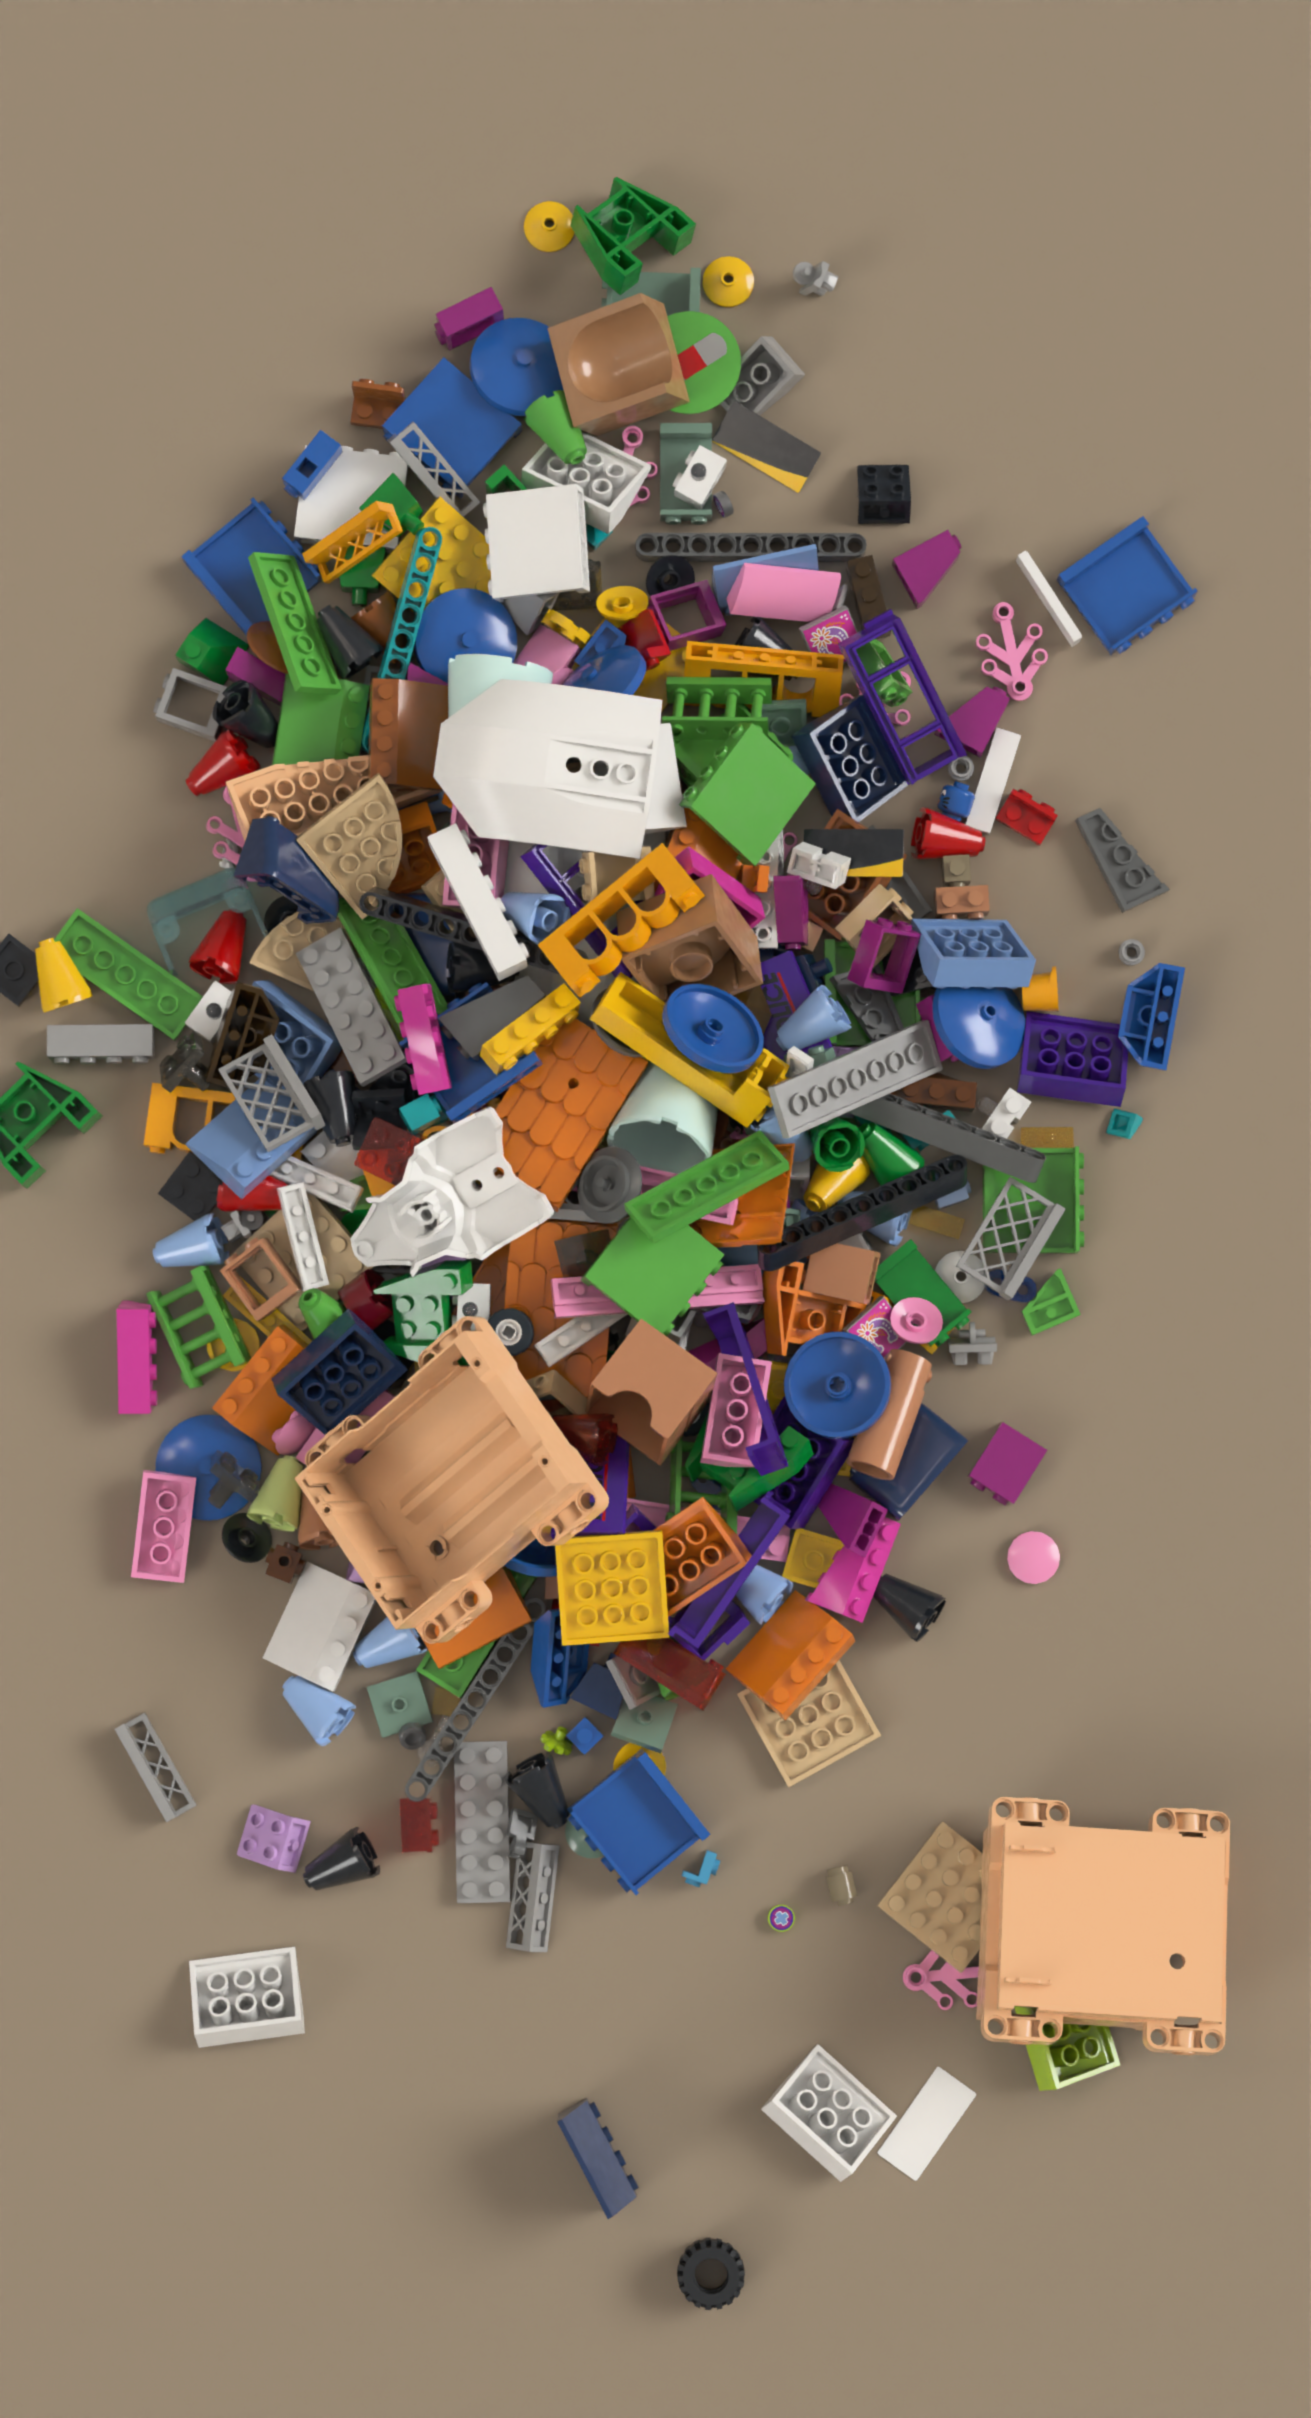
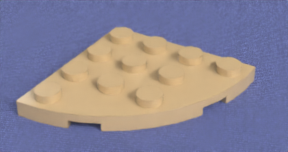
M379 773L296 838V841L362 920L367 914L363 913L360 909L359 900L361 896L374 887L388 890L392 880L395 878L402 850V830L398 808L388 785ZM369 896V903L376 907L379 904L378 899L374 896Z
M296 912L283 920L263 939L254 952L249 964L314 992L296 955L297 952L341 927L345 931L358 958H360V955L338 916L334 922L305 924L297 918L299 912Z

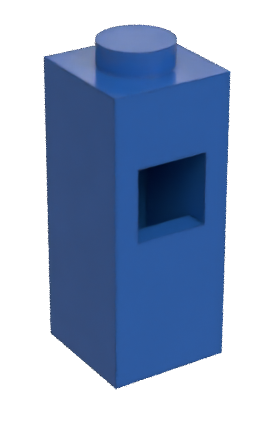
M320 430L283 476L282 480L286 486L284 490L294 498L299 496L305 500L343 452L341 445Z

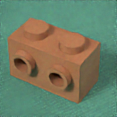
M988 885L935 888V919H958V917L984 919V916H987L990 911Z

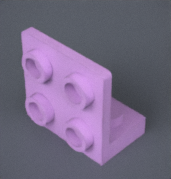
M253 1804L248 1814L237 1855L277 1870L296 1873L311 1821L287 1816Z

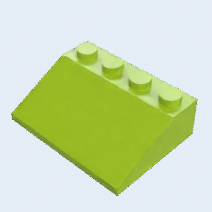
M1014 2006L1016 2014L1023 2015L1035 2014L1037 2009L1035 2007ZM1045 2024L1042 2027V2033L1047 2038H1053L1055 2036V2029L1051 2025ZM1063 2024L1062 2035L1053 2044L1026 2045L1039 2091L1056 2090L1120 2066L1109 2026Z

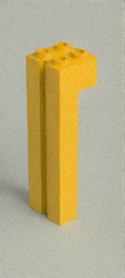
M620 972L608 986L600 1003L592 1013L590 1020L746 1128L754 1120L759 1122L767 1110L765 1107L771 1108L773 1106L768 1087L788 1079L785 1075L790 1066L765 1048L762 1049L755 1063L742 1072L721 1073L698 1065L686 1057L667 1035L662 1019L665 1002Z

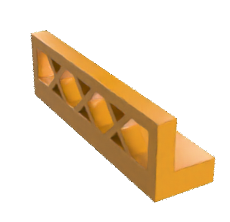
M379 501L372 503L302 553L305 563L317 565L324 583L330 584L403 532L393 504ZM389 518L393 529L386 534L382 533L384 521ZM369 532L374 533L371 544L367 547L363 546L366 534ZM351 545L355 546L352 558L349 560L344 559L347 548ZM332 558L336 559L334 571L329 573L326 563Z

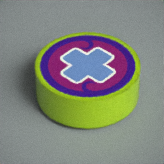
M776 1905L768 1913V1923L776 1931H787L794 1924L795 1915L792 1909L786 1905Z

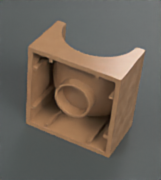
M639 293L547 328L574 428L600 436L690 402L663 303Z
M712 874L694 881L705 895L694 907L688 909L685 913L680 908L677 918L666 927L657 929L651 927L649 940L640 949L633 952L622 951L621 960L639 984L665 1003L676 989L688 984L713 986L731 995L763 984L757 936ZM665 893L636 905L642 911H654L663 904ZM631 907L616 912L618 936L630 932L636 923V914Z

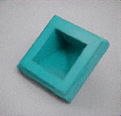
M586 523L587 544L593 550H596L613 531L607 534Z
M1114 1108L1106 1133L1131 1139L1141 1125L1143 1118L1138 1114Z

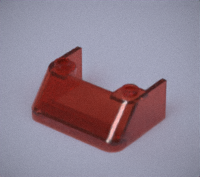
M670 1638L620 1641L613 1652L703 1711L726 1675L722 1672L724 1666L713 1659L706 1662Z

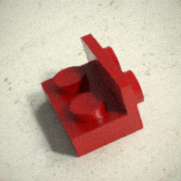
M1013 789L995 820L1040 846L1058 815L1054 813L1055 809L1044 802L1039 804L1033 801V796L1025 790L1019 789L1017 791Z

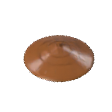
M260 621L251 625L247 631V641L254 654L268 666L289 674L271 622Z

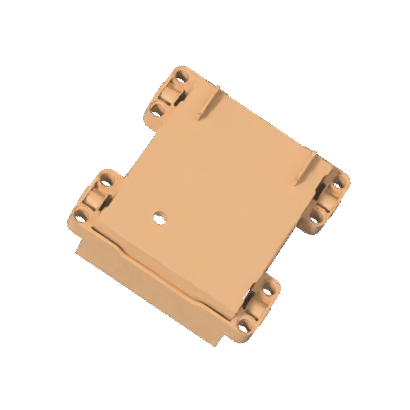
M476 1316L462 1317L422 1351L418 1358L420 1369L408 1379L410 1384L372 1418L368 1415H350L334 1429L330 1430L306 1453L305 1464L307 1467L295 1477V1480L396 1630L415 1628L422 1639L429 1644L443 1643L451 1640L488 1609L492 1603V1594L484 1582L533 1540L537 1539L544 1546L563 1545L586 1528L609 1504V1497L577 1449L569 1444L518 1370L516 1361L485 1318ZM472 1323L475 1324V1331H471ZM464 1356L470 1366L459 1365L457 1361ZM355 1449L370 1451L357 1463H346L344 1460ZM591 1495H593L595 1498V1504L593 1507L590 1505L589 1501ZM552 1528H554L556 1532L554 1540L551 1538L550 1534ZM436 1541H439L444 1549L441 1555H437L434 1551ZM475 1593L478 1597L477 1604H475L473 1601V1596ZM436 1625H437L438 1628H439V1636H438V1637H437L436 1634H435V1627H436Z
M1000 1797L996 1799L989 1809L988 1827L983 1832L980 1953L976 2020H981V2033L983 2037L992 2042H1007L1020 2045H1050L1056 2042L1062 2035L1063 2024L1126 2027L1143 2031V2044L1152 2052L1209 2056L1222 2050L1225 2045L1226 1938L1230 1853V1820L1228 1816L1219 1811L1193 1808H1160L1150 1817L1148 1831L1069 1826V1808L1062 1801L1028 1797ZM1004 1805L1007 1807L1009 1816L1000 1817L996 1813V1806ZM1050 1809H1058L1062 1813V1820H1053L1049 1814ZM1157 1816L1167 1818L1169 1822L1168 1828H1162L1157 1824ZM1210 1820H1218L1222 1825V1830L1219 1832L1214 1831L1210 1827ZM1178 1954L1182 1956L1183 1966L1181 1969L1171 1967L1169 1962L1171 1955ZM1014 2006L1037 2008L1035 2014L1023 2015L1012 2013ZM1177 2017L1201 2018L1196 2025L1174 2024ZM988 2022H998L1001 2026L1000 2034H992L988 2030ZM1049 2024L1055 2029V2036L1053 2038L1044 2036L1042 2033L1043 2025ZM1152 2032H1159L1163 2036L1162 2045H1156L1151 2041L1150 2036ZM1206 2035H1212L1216 2038V2048H1209L1205 2044Z

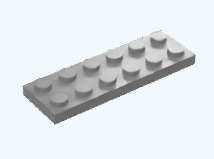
M341 927L296 953L361 1086H366L407 1062L405 1052L399 1044V1040L345 931Z
M507 1741L462 1742L454 1754L457 1903L511 1901L510 1857H508L509 1836L506 1835L509 1821L508 1785L504 1779L508 1773Z

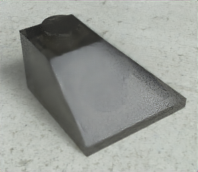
M608 1229L554 1241L564 1278L582 1277L611 1241Z

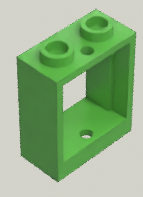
M876 639L856 649L868 676L894 662L883 643ZM899 670L873 683L881 702L890 707L903 704L907 700V696L913 693Z

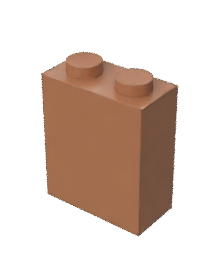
M836 1243L807 1256V1259H810L808 1269H804L801 1278V1284L804 1285L803 1290L869 1305L881 1253Z

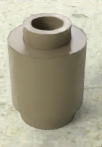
M848 1865L828 1869L826 1880L831 1901H837L838 1906L853 1903V1897L858 1895L852 1871H849Z

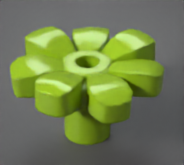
M560 1726L557 1728L556 1733L552 1731L543 1733L540 1737L541 1742L545 1744L543 1748L548 1752L554 1749V1752L557 1754L570 1755L573 1743L569 1739H565L568 1730Z

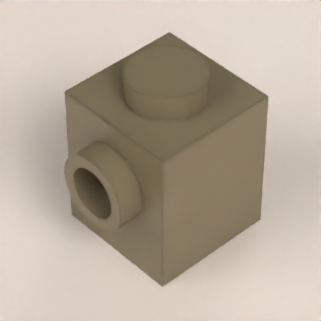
M969 855L943 856L941 860L943 887L969 886L971 882Z

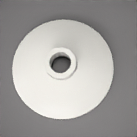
M955 1251L945 1255L937 1264L935 1271L960 1302L967 1303L976 1299L982 1293L985 1284L956 1267L965 1251ZM974 1254L969 1255L964 1263L973 1270L983 1268L981 1260ZM984 1271L978 1272L985 1277ZM958 1272L965 1273L966 1279L964 1281L957 1280L956 1274Z

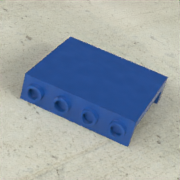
M444 357L382 425L383 433H385L383 437L387 441L392 435L399 434L411 422H414L467 487L512 437L516 438L522 432V424L511 414L502 412L485 401L475 388L473 382ZM414 430L401 439L408 448H419V436ZM423 442L422 449H429ZM411 451L418 459V452ZM422 452L421 464L425 468H435L436 457L433 453ZM439 462V469H445ZM428 471L430 475L434 478L435 472ZM439 472L438 480L443 483L441 487L452 489L453 477L449 473ZM456 482V489H462ZM455 492V495L460 499L463 497V493Z
M254 497L250 499L251 504L201 546L193 552L188 550L181 556L186 566L246 636L249 627L254 623L270 621L248 559L253 552L295 556L307 592L321 582L318 566L305 563L302 555L305 551L296 540L290 541L285 535L288 531L279 520L274 522L269 516L272 512L263 501L258 503Z
M1144 516L1058 575L1056 580L1110 655L1116 651L1119 654L1126 651L1132 646L1130 643L1136 637L1140 639L1146 637L1153 631L1151 627L1156 623L1160 622L1162 625L1174 616L1172 612L1179 607L1182 610L1189 607L1195 602L1194 597L1198 592L1196 588L1192 590L1149 531V523Z
M487 982L483 985L478 983L468 991L469 995L461 1000L457 998L446 1006L447 1010L440 1015L437 1013V1017L440 1018L442 1015L494 990ZM438 1019L439 1026H443L442 1022ZM440 1029L452 1088L436 1091L434 1094L446 1110L445 1113L450 1120L456 1123L472 1114L543 1063L536 1052L533 1051L529 1055L524 1054L517 1059L518 1062L508 1071L504 1069L496 1075L482 1058L477 1062L472 1057L467 1060L457 1049L460 1043L455 1037L450 1040ZM405 1037L404 1040L399 1042L404 1049L409 1048L407 1037Z
M642 1748L567 1809L571 1814L568 1818L577 1831L581 1828L588 1836L584 1840L593 1851L600 1850L604 1855L601 1859L602 1863L610 1872L615 1869L620 1876L617 1881L626 1893L631 1890L635 1895L639 1894L637 1890L696 1841L699 1839L703 1841L711 1835Z

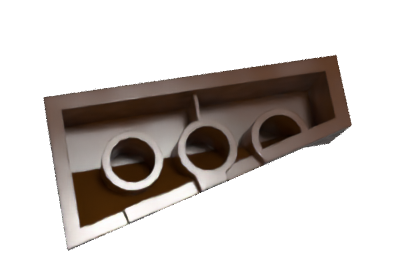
M936 1072L890 1094L926 1108L973 1112L975 1109L977 1082L961 1081Z

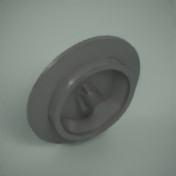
M605 1147L591 1156L578 1178L577 1185L579 1203L589 1218L599 1223L610 1224L618 1222L628 1215L625 1211L624 1203L639 1196L642 1188V1174L637 1160L627 1150L619 1147Z

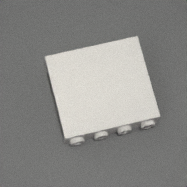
M341 446L343 452L305 500L299 497L294 532L295 540L298 543L312 545L321 541L360 513L359 507L392 473L406 487L409 466L397 452H390L389 455L379 454V451L374 449H364L363 452L353 451L351 447ZM369 532L366 534L363 546L371 544L374 533ZM399 537L393 538L382 546L386 548L387 553H391L399 544Z
M577 484L486 495L483 512L488 521V528L485 529V539L487 544H489L490 553L487 555L486 561L488 569L491 570L488 590L493 599L498 602H504V599L524 596L568 591L590 592L584 491L582 487Z

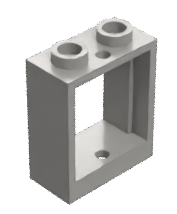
M173 668L171 674L167 673L162 685L165 691L162 699L158 697L153 712L156 713L157 721L216 741L222 726L213 719L212 714L207 727L166 712L178 680L219 693L216 701L220 703L225 697L222 693L227 687Z

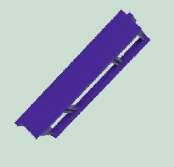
M889 609L863 624L865 629L838 643V646L907 784L913 785L914 782L957 758L967 756V753L901 618L894 615L892 610ZM892 630L904 656L868 676L856 649ZM909 664L933 713L935 721L899 739L873 683ZM940 728L950 749L914 769L904 747Z
M534 844L520 857L549 894L558 895L565 900L564 903L569 907L571 918L585 906L567 883L580 871L579 861L561 875L542 851L547 845ZM637 900L634 902L638 904L640 902H643L644 900ZM616 926L610 932L618 936V928ZM597 927L584 939L594 952L600 956L605 951L607 939L601 929ZM622 960L614 971L611 972L615 978L620 972L630 979L633 977Z
M734 1302L703 1313L705 1320L718 1340L721 1353L743 1358L763 1421L760 1441L745 1447L750 1461L761 1476L788 1467L789 1465L767 1396L765 1402L752 1358L754 1359L745 1328H743L739 1320Z
M768 1491L761 1499V1504L738 1535L752 1555L747 1564L693 1600L680 1621L668 1633L670 1636L673 1637L677 1633L697 1648L705 1640L790 1517L791 1511L772 1498L774 1495L773 1491Z
M632 1503L626 1511V1528L632 1522L642 1531H652L657 1528ZM733 1600L725 1609L730 1616L702 1642L699 1648L689 1643L677 1633L673 1636L701 1664L723 1642L729 1645L750 1624L743 1609ZM692 1602L684 1606L673 1618L671 1616L668 1617L669 1632L680 1621Z

